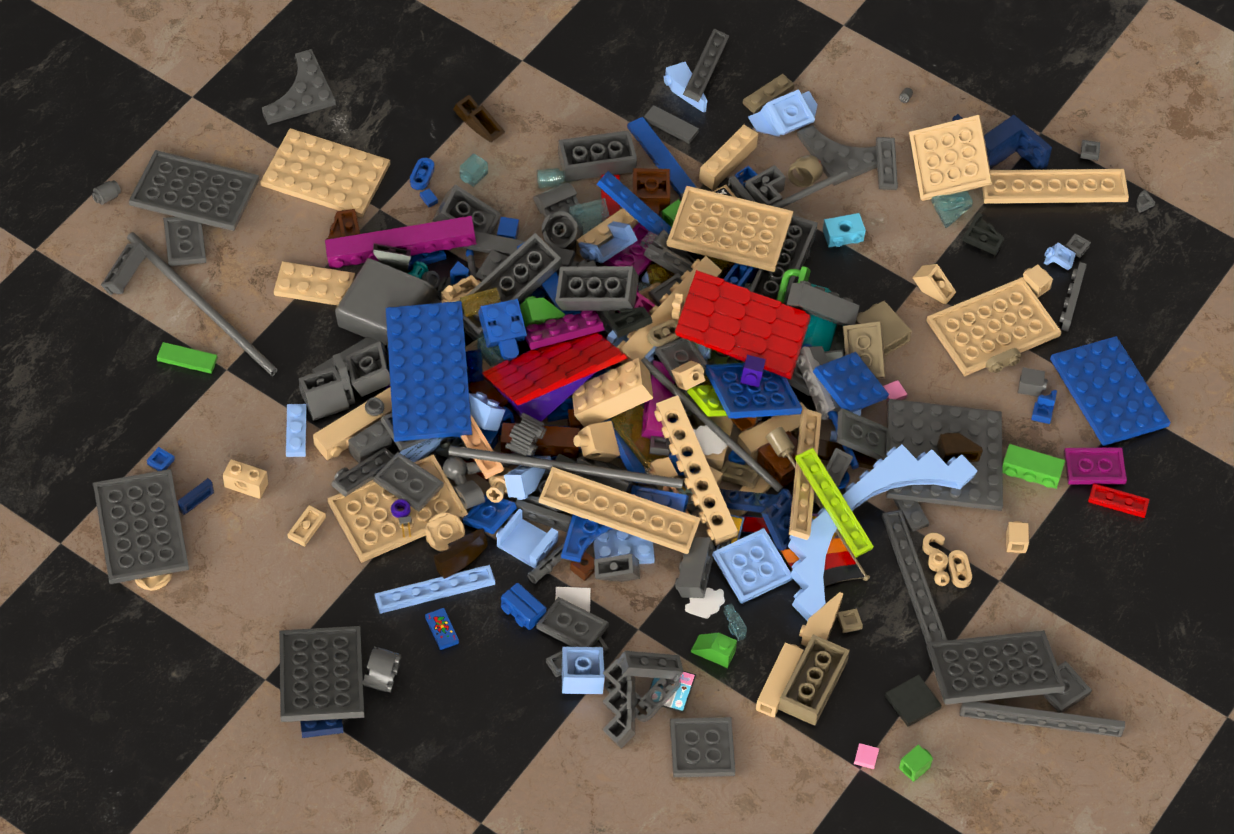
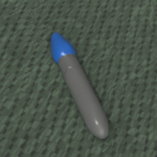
M466 249L469 274L475 278L477 271L473 250Z

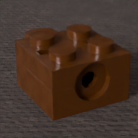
M633 168L632 193L659 217L660 211L670 205V169Z
M788 430L786 434L795 446L791 456L796 462L798 439ZM770 443L758 449L757 463L783 487L794 480L795 468L788 457H778Z

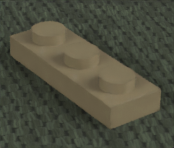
M781 74L744 98L743 105L753 114L758 113L766 103L792 91L795 84L784 74Z

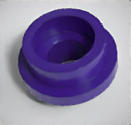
M398 499L391 505V513L396 518L407 517L410 514V505L403 499Z

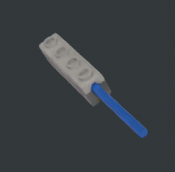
M805 343L801 347L796 364L799 366L816 410L822 414L821 420L831 419L837 432L838 412L841 410V407L813 373L817 366L829 361L822 346L812 347V345ZM842 445L845 453L853 456L850 463L852 469H857L859 464L853 450Z

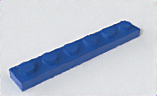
M609 171L599 180L597 185L651 234L657 237L663 229L670 234L672 227Z

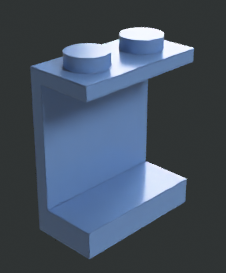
M615 221L608 224L614 238L599 248L597 245L580 242L578 245L581 249V256L589 261L594 260V262L603 263L638 240L630 224Z

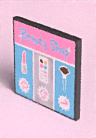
M684 671L680 676L681 685L679 689L662 707L684 713L697 675ZM653 678L650 689L660 678ZM667 679L668 685H675L673 679ZM661 685L660 688H662L667 694L668 691L666 690V687L664 688L663 685ZM655 692L652 695V701L659 702L663 697L662 693Z

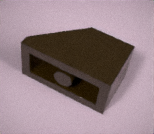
M960 433L940 434L937 443L940 458L945 463L953 457L957 459L961 454L969 462H977L980 460L983 452L981 446Z

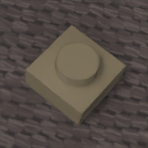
M857 608L838 612L837 618L843 633L862 629L863 624Z

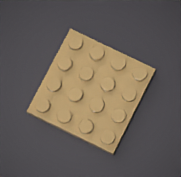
M980 115L909 132L922 201L993 184Z

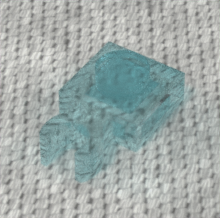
M732 604L724 606L725 610L723 612L730 622L728 627L731 634L735 635L738 641L746 638L747 627L739 613L735 612Z

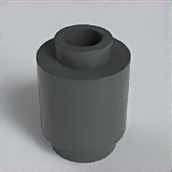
M107 181L93 189L92 197L96 203L103 205L117 198L118 194L121 193V189L116 181Z

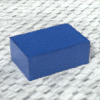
M430 188L420 192V197L428 208L438 203L437 197Z

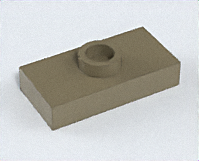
M726 461L720 471L723 473V481L754 488L761 478L751 467Z

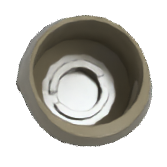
M813 155L801 156L789 167L788 179L798 187L811 186L822 176L823 166L821 161ZM794 168L799 175L804 177L803 181H799L794 177Z

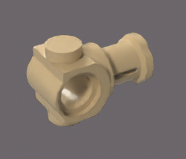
M503 467L504 471L489 478L491 487L487 490L486 496L491 502L498 503L503 499L504 494H508L504 475L513 469Z

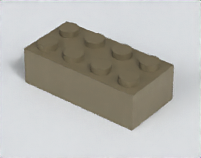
M813 634L780 697L778 710L815 726L848 662L850 650Z

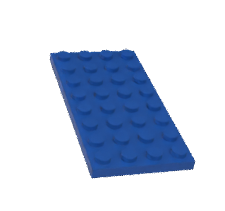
M462 301L386 308L394 442L472 435Z

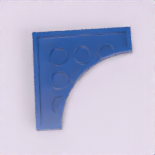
M572 515L561 558L581 562L589 545L601 534L613 528Z

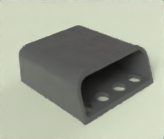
M367 258L335 309L337 324L339 327L365 338L370 337L381 341V343L386 344L388 347L386 308L432 304L440 293L433 285L420 278Z

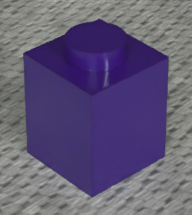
M747 355L740 383L759 387L766 359Z

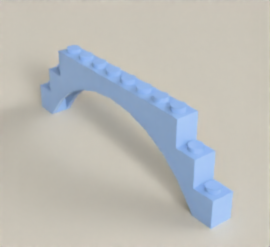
M900 445L898 448L893 447L886 454L888 457L884 460L880 458L873 465L874 469L870 472L866 470L859 477L860 481L856 484L852 482L845 489L846 493L842 496L853 511L871 497L898 487L934 484L961 489L974 478L978 471L962 454L957 459L953 457L945 463L931 449L927 454L923 452L916 459L903 445ZM825 507L817 513L819 515L814 520L812 518L811 533L808 540L793 535L789 537L791 540L788 547L799 558L792 565L793 570L790 576L802 588L794 595L795 600L792 606L807 622L814 613L826 604L823 582L825 558L837 527Z

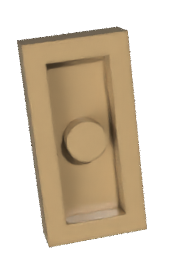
M309 505L289 531L288 538L305 547L325 520L326 514Z

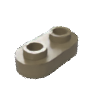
M668 320L653 327L647 335L649 343L660 347L678 339L679 336L675 334L678 321Z
M1017 348L1002 352L991 357L986 362V368L989 372L998 373L1004 367L1018 364L1021 353Z

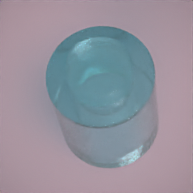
M559 168L537 170L538 188L556 187L561 185V182H564L563 171H560Z

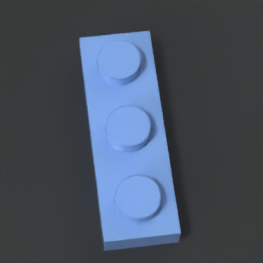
M287 404L286 457H306V404Z

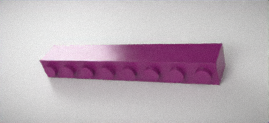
M472 216L328 239L325 240L329 267L340 268L342 266L365 263L367 258L379 261L373 253L374 243L410 250L411 256L421 253H432L439 250L476 245Z

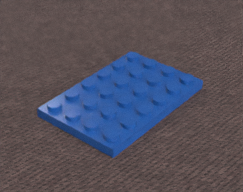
M1117 336L1051 355V362L1103 446L1169 427L1170 420Z

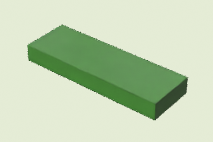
M165 342L162 343L157 355V361L212 374L218 359L215 354Z

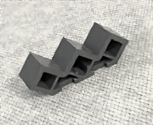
M616 659L603 672L607 680L616 687L603 700V703L616 716L602 730L622 749L635 735V677H622L621 664Z

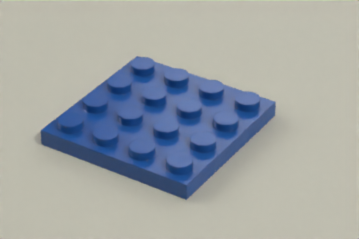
M745 363L706 365L705 373L729 419L801 414L802 406L787 378L763 369L760 385L755 387L740 383Z

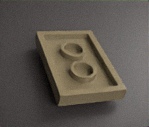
M879 321L843 326L845 356L856 352L877 379L886 378L882 323Z

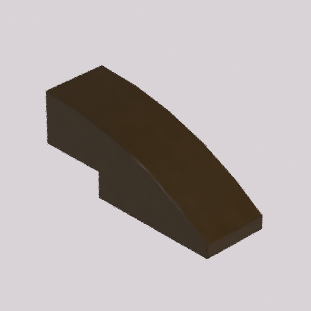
M470 95L456 103L453 109L455 113L471 129L487 141L492 143L505 133L483 105L479 106Z
M481 528L449 543V549L433 556L437 572L444 579L466 567L488 546L484 529Z

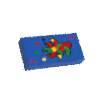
M444 608L425 614L427 623L440 650L459 644V639Z

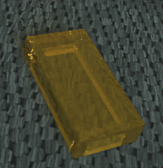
M497 287L460 297L465 317L478 314L481 306L501 302Z

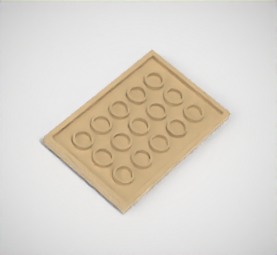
M290 128L261 180V186L338 211L355 209L356 216L363 218L390 166V160Z
M686 186L667 240V246L775 272L793 217V211Z
M1023 277L927 316L926 319L964 376L986 368V362L991 357L1002 352L1017 348L1021 353L1061 336V330Z
M434 454L414 463L444 482V486L420 512L410 506L411 511L408 516H411V537H409L407 524L403 525L405 538H403L402 525H399V518L394 517L391 513V505L399 498L373 480L346 497L339 493L327 498L330 508L361 563L426 536L425 529L427 523L438 513L447 512L456 515L460 520L468 515Z

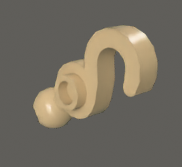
M930 533L924 537L922 549L929 555V568L937 572L934 576L935 583L939 586H944L950 581L949 574L944 571L948 564V557L939 549L931 547L929 543L936 542L939 545H943L945 538L938 533Z

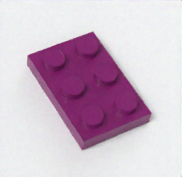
M1122 448L1064 449L1068 485L1093 483L1126 484L1127 478Z

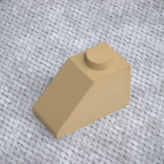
M938 264L921 266L913 276L914 281L923 293L943 304H947L956 293Z

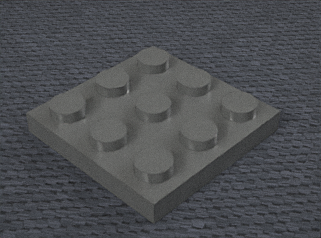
M731 717L670 719L673 777L735 776Z

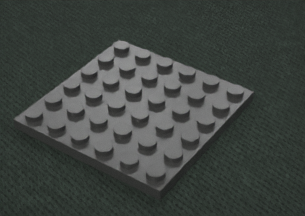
M895 399L888 400L887 428H889L890 450L893 447L898 448L900 445H903L917 459L923 452L927 454L932 449L940 457L937 448L940 434L960 433L981 446L983 452L979 461L970 462L978 472L961 489L934 484L908 485L887 490L886 498L1002 511L1001 411Z

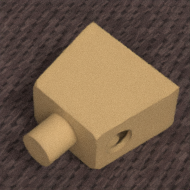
M612 421L588 425L574 437V445L581 447L585 458L610 462L620 455Z

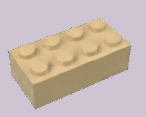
M637 358L585 382L572 394L575 417L586 427L591 424L601 423L653 399L650 371Z

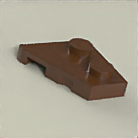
M355 209L336 212L334 223L331 225L330 234L326 240L360 234Z

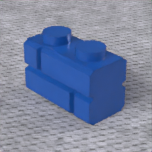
M516 583L501 597L502 610L508 615L512 614L517 624L521 627L525 626L528 630H531L546 613V607L519 583Z

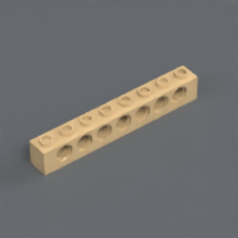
M677 395L656 403L655 417L658 422L661 421L663 428H661L665 439L668 438L671 443L669 445L671 454L676 455L678 459L676 464L679 472H683L685 475V486L692 491V502L695 507H699V518H701L702 524L706 523L708 528L706 530L707 536L711 537L715 546L737 538L738 530L679 396ZM676 418L677 421L675 423H671L668 421V419ZM681 434L685 438L679 440L675 436ZM685 451H689L692 453V455L687 457L684 456L682 453ZM692 468H697L699 472L694 474L691 473L690 470ZM700 485H704L707 487V489L701 491L697 487ZM707 502H712L715 506L712 508H708L705 506V504ZM715 519H719L722 521V523L720 525H715L712 523V521Z

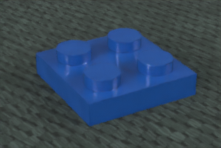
M485 494V503L474 506L462 520L467 526L476 529L483 528L485 532L494 534L517 507L515 502L502 499L498 503L491 502Z

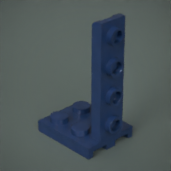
M719 489L728 509L762 512L761 514L777 550L784 551L788 547L791 540L789 538L791 536L789 535L792 507V496L789 489H782L778 495ZM708 502L711 507L715 506L712 502Z

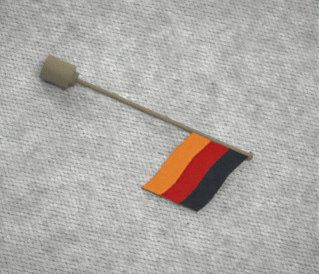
M783 427L776 428L766 438L777 456L788 457L795 468L796 462L791 456L795 446ZM814 492V500L822 509L824 506ZM837 529L835 533L839 538L831 539L825 558L824 587L846 580L861 578L864 581L869 580L870 575L865 573ZM791 549L780 551L791 570H793L792 565L799 558Z

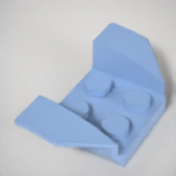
M798 89L766 103L760 112L750 115L748 118L756 131L780 137V135L788 134L813 123L818 104L809 91L801 94Z

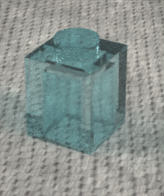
M474 153L460 165V178L463 182L469 183L473 187L488 174V162Z

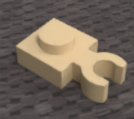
M675 293V300L672 304V320L679 321L684 307L683 294Z

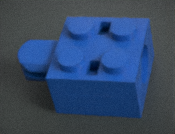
M518 299L481 306L478 314L487 348L499 346L501 357L504 360L510 361L516 358L519 354L517 342L523 341L527 336Z

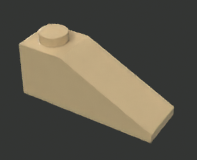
M839 592L808 619L806 625H802L799 634L802 637L801 645L807 646L813 634L825 640L829 639L842 603L843 593Z

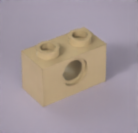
M232 459L223 473L224 487L261 499L268 485L267 471Z

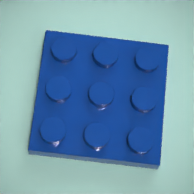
M856 352L817 366L813 370L815 376L841 409L843 408L852 413L885 400L889 396V393Z

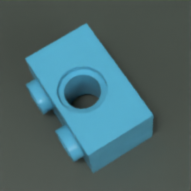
M859 213L824 219L823 233L828 247H840L864 241L866 230Z

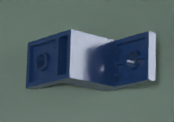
M957 114L953 117L952 121L960 120L963 118L959 114ZM1012 115L984 135L990 170L1015 152L1026 159L1033 168L1047 170L1052 147L1015 115Z

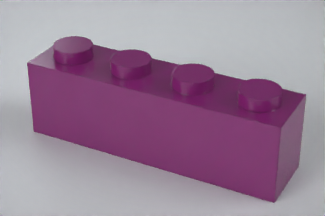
M653 361L652 364L675 384V381L662 362ZM651 373L653 399L644 402L641 437L651 439V436L664 437L661 429L663 425L661 421H657L654 414L656 403L674 397Z

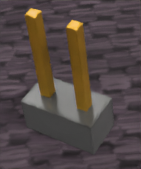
M411 516L399 517V525H402L403 538H405L403 525L407 524L409 529V537H411Z

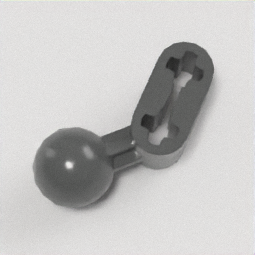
M458 456L449 457L443 464V472L448 479L455 481L457 486L454 487V490L464 508L469 509L485 503V497L481 488L473 480L467 481L465 477L467 467L463 458Z

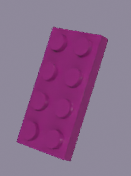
M638 223L632 229L638 241L603 262V264L614 266L617 260L633 262L634 269L638 276H640L653 262L644 256V253L656 237Z
M582 311L576 315H565L561 319H550L542 324L528 325L525 328L527 333L525 340L530 349L533 350L603 331L604 326L596 311Z

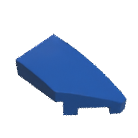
M1057 390L1051 391V394L1046 396L1043 394L1038 396V400L1034 404L1031 420L1050 424Z

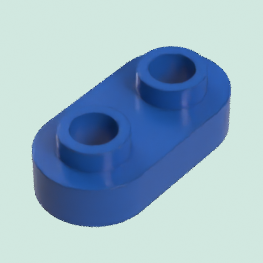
M421 158L417 161L410 176V185L413 189L423 190L428 186L434 172V162L431 159Z

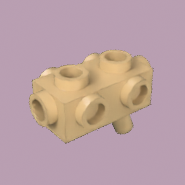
M471 275L461 279L453 286H447L441 292L440 303L461 301L481 282Z

